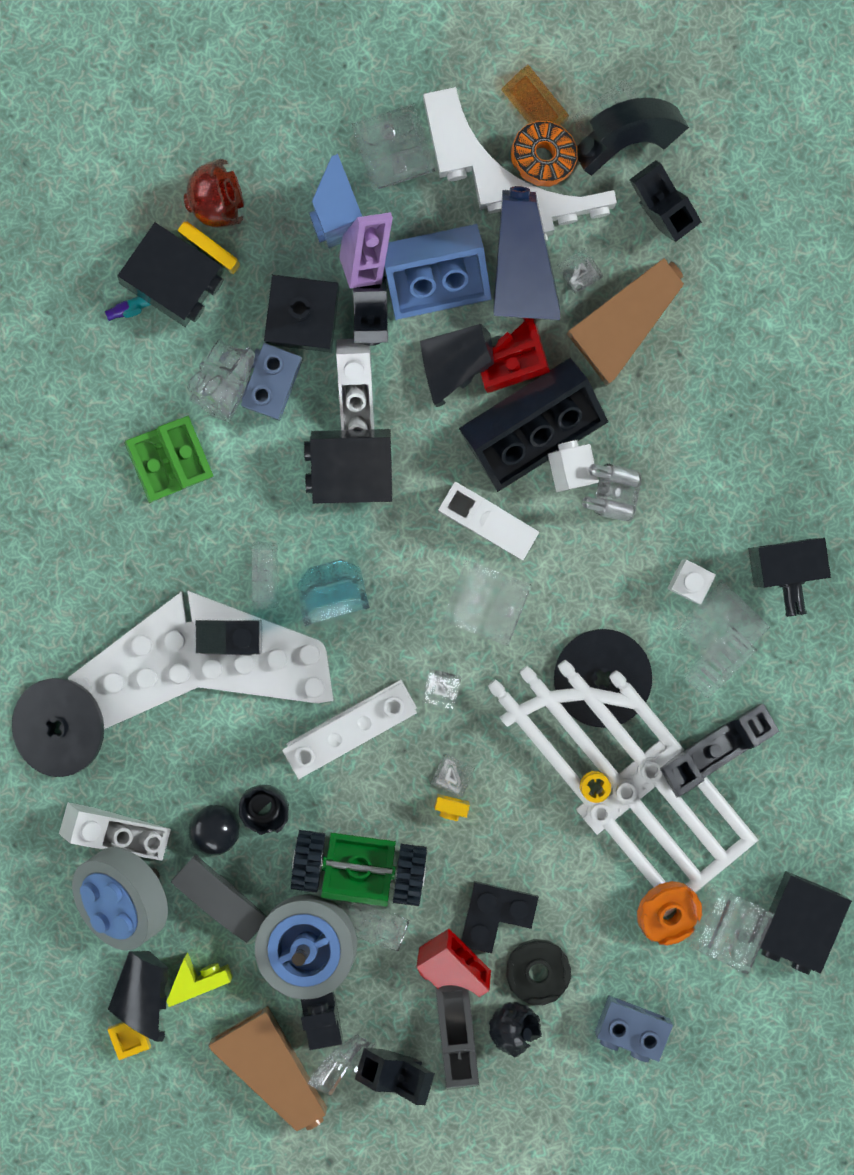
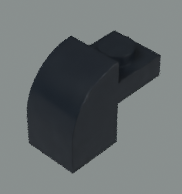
M657 160L629 180L641 200L639 202L641 207L656 227L674 242L702 223L689 198L676 190L664 167Z
M383 276L382 284L353 288L354 343H362L368 346L388 343L387 277Z
M334 992L315 999H301L303 1011L301 1021L303 1031L306 1030L309 1050L342 1045L343 1035Z
M364 1048L355 1080L375 1092H394L415 1105H426L435 1073L422 1067V1061L385 1049Z

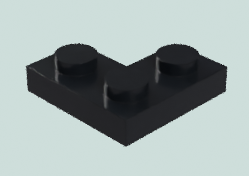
M474 881L461 941L470 949L492 954L499 922L532 929L539 896Z

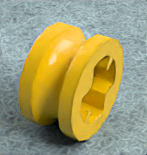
M590 771L581 778L579 788L588 801L599 803L608 798L611 792V784L603 773ZM592 779L594 782H596V779H601L602 792L597 794L594 791V795L589 794L590 787L587 785L588 782Z

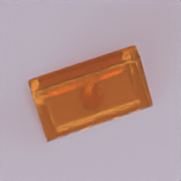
M528 64L501 89L528 124L536 121H550L561 126L568 121V113Z

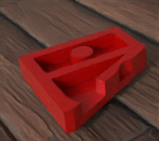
M523 318L524 322L511 334L509 332L505 333L498 340L496 346L492 348L494 364L484 372H481L482 381L487 393L550 372L534 318Z

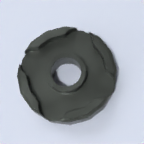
M533 939L520 944L512 951L507 961L506 978L510 990L518 998L530 1005L543 1006L555 1002L565 992L571 979V967L567 955L558 945L548 940ZM535 964H543L548 969L547 977L542 981H535L529 976V970Z

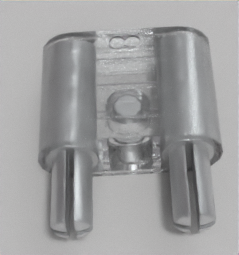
M610 463L604 466L591 464L589 468L599 470L600 472L588 470L590 475L599 477L596 497H585L583 501L594 503V505L582 503V506L594 510L599 516L625 522L632 520L635 515L641 485L640 472Z

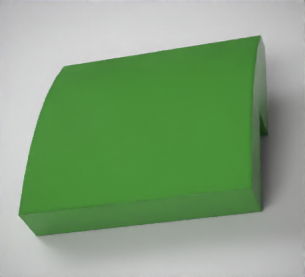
M189 415L161 425L155 430L124 442L149 503L214 477Z

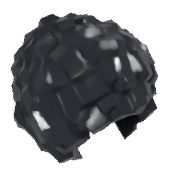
M508 1002L503 1007L498 1008L493 1014L492 1019H490L489 1034L499 1050L515 1058L531 1046L525 1041L532 1042L542 1037L541 1024H539L540 1019L527 1005L520 1004L519 1002Z

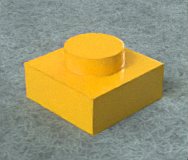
M437 794L434 810L440 811L439 816L442 818L458 821L459 816L467 818L470 803L469 801Z
M123 1022L110 1026L107 1029L118 1060L151 1048L148 1037L140 1034Z

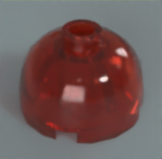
M221 158L199 166L190 175L186 187L187 193L184 194V204L188 212H193L194 216L202 224L215 228L230 227L243 221V216L238 217V209L244 207L238 179L234 171H226L223 165L229 163Z

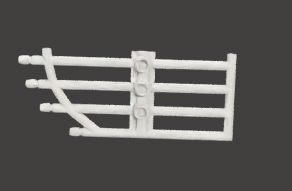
M564 660L558 665V668L562 675L568 678V682L573 688L550 691L542 680L537 678V674L530 667L526 666L520 671V674L524 681L530 684V688L537 696L520 705L509 692L505 691L504 686L496 679L488 685L491 693L498 697V701L507 711L499 717L507 727L514 722L520 726L583 802L576 809L577 812L597 835L605 829L653 887L666 881L615 821L629 808H631L690 879L686 885L693 889L695 893L759 841L707 777L704 778L705 781L697 786L740 837L726 851L681 797L676 798L660 768L684 749L632 685L626 682V678L619 671L616 670L609 676L614 686L620 689V693L590 687L580 674L575 672V668L568 661ZM584 700L634 761L618 773L561 703ZM604 704L634 709L657 736L659 741L643 752ZM545 706L597 769L610 781L611 792L607 799L599 803H592L583 796L579 788L581 779L528 717V714ZM654 787L658 789L715 858L701 872L640 800ZM603 788L598 790L597 794L601 793ZM671 908L667 910L664 916L667 917L674 910H676V908Z

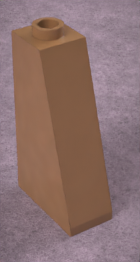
M663 258L568 331L567 335L606 386L615 380L683 287L684 283L681 281L683 274L674 262L671 261L668 264L665 258Z
M268 1006L211 1038L208 1045L211 1051L297 1132L305 1127L307 1130H311L324 1121L323 1117L326 1115L327 1106Z

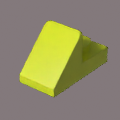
M187 953L166 1001L168 1007L230 983L233 975L228 964L222 967L218 963L211 964L201 969V975L197 976Z

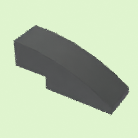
M197 854L189 860L171 881L175 887L203 911L246 943L258 932L261 924L267 917L226 878L217 874Z
M453 985L442 986L439 989L435 987L446 1089L478 1087L479 1078L469 990Z

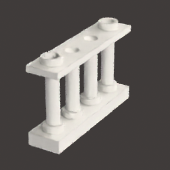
M400 679L286 743L287 747L282 749L297 778L300 779L417 714L415 710L417 707Z

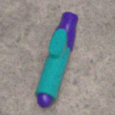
M137 296L118 303L113 308L106 310L105 314L109 321L121 317L130 318L140 314L143 308L151 304Z

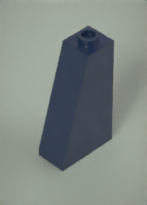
M514 186L510 190H502L493 304L494 316L560 320L559 298L536 192H530L529 188Z

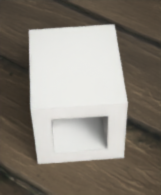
M577 440L558 444L559 451L548 454L556 492L599 483L598 477L590 475L588 470L596 471L589 468L591 464H595L590 444L578 446Z
M681 560L667 589L696 604H702L716 574L688 560Z

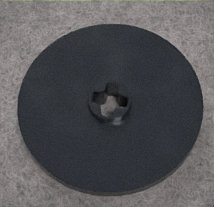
M595 629L578 635L563 648L555 664V690L573 688L568 682V678L564 677L558 668V665L566 660L575 668V672L579 673L592 688L620 693V689L614 686L610 677L608 678L610 685L607 687L603 684L598 686L595 684V681L598 679L596 675L598 670L604 673L610 671L611 674L617 670L623 674L626 682L632 685L645 702H647L651 692L652 669L646 653L634 639L615 630ZM584 700L561 703L566 711L579 722L593 727L605 728V725ZM604 704L620 724L629 721L638 714L634 709Z
M50 678L33 684L21 695L12 716V734L17 750L33 769L48 776L65 777L84 770L97 757L104 738V721L97 701L82 685L65 678ZM60 721L61 725L59 729L62 732L56 734L54 732V730L56 729V725L54 724V722Z

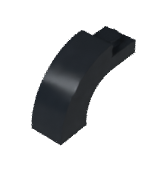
M657 98L626 100L610 106L589 121L594 131L577 145V158L583 170L592 176L623 148L635 143L649 142L665 150L689 127L678 107L670 102Z

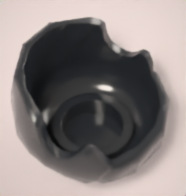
M261 784L251 787L245 791L239 801L240 819L245 827L257 832L259 835L270 832L278 833L288 821L289 803L284 793L275 786ZM271 802V808L267 813L258 814Z
M209 805L201 809L191 819L189 838L194 848L205 855H221L229 851L238 840L240 824L235 814L226 807Z

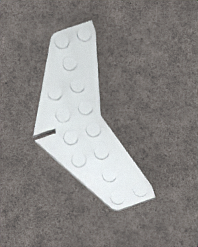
M188 591L192 622H186L183 594L180 592L68 678L82 685L95 698L102 712L104 729L198 687L310 703L334 701L327 651L321 641ZM195 620H262V653L251 655L196 653Z

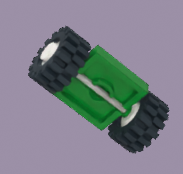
M299 830L292 862L291 889L317 893L322 866V871H325L321 898L387 907L390 883L396 876L393 903L419 906L425 880L427 847L401 843L396 870V866H393L396 841L331 833L327 857L323 858L325 833Z

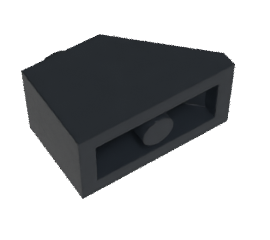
M195 620L196 653L223 655L262 653V620Z

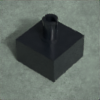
M272 274L264 342L273 346L332 353L340 289L339 283Z
M812 538L748 548L754 587H782L786 610L785 616L791 617L807 614L802 585L806 581L831 578L825 538Z

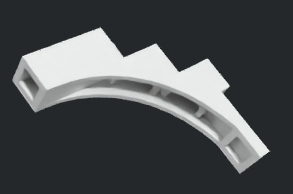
M456 87L423 94V102L439 177H447L448 181H457L466 178V172L472 171L480 210L487 208L488 213L501 212L502 190H510L514 186L527 187L530 189V192H536L547 242V236L553 235L554 232L553 221L558 220V225H567L577 222V216L589 213L592 219L609 215V209H613L616 206L617 201L614 190L584 197L568 196L543 190L519 179L495 161L479 143L464 116Z

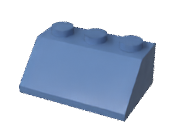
M338 154L330 158L312 200L315 211L309 213L319 242L326 241L328 248L341 244L344 233L357 217H362Z
M477 224L388 243L384 268L395 320L492 300L484 246Z

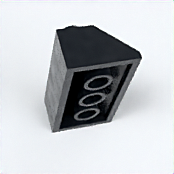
M570 357L551 369L549 373L543 374L467 422L459 430L491 483L499 492L548 461L549 453L559 451L558 444L575 440L578 442L608 423V420L588 378Z

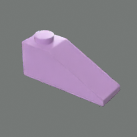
M391 212L357 217L342 236L339 259L350 289L382 284L393 219Z

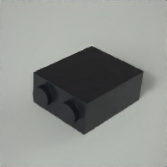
M156 222L151 226L117 275L120 285L144 299L185 328L190 320L196 322L205 309V305L202 303L209 293L215 295L224 281L220 277L222 275L221 265Z
M391 429L311 431L310 441H304L305 461H311V473H306L305 484L306 493H312L313 504L392 502Z
M785 871L755 943L762 949L761 954L771 960L779 962L782 957L791 961V967L809 975L811 970L821 974L852 900L845 895Z

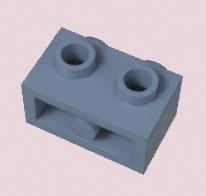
M266 343L263 344L261 350L256 348L250 362V367L254 368L250 381H243L238 398L242 399L241 406L280 421L302 364V357Z
M608 995L596 1026L595 1034L597 1039H600V1044L606 1048L618 1051L619 1047L631 1051L630 1055L640 1061L648 1063L652 1059L659 1062L673 1024L670 1018Z

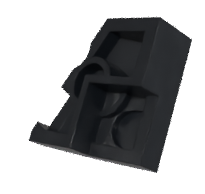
M482 324L420 341L426 378L433 403L436 407L443 406L446 403L444 399L459 386L462 389L471 383L476 374L484 372L494 364L491 334Z
M129 951L108 1010L123 1023L156 1042H162L165 1038V1031L159 1030V1012L161 1009H166L165 986L168 980V967L150 951Z

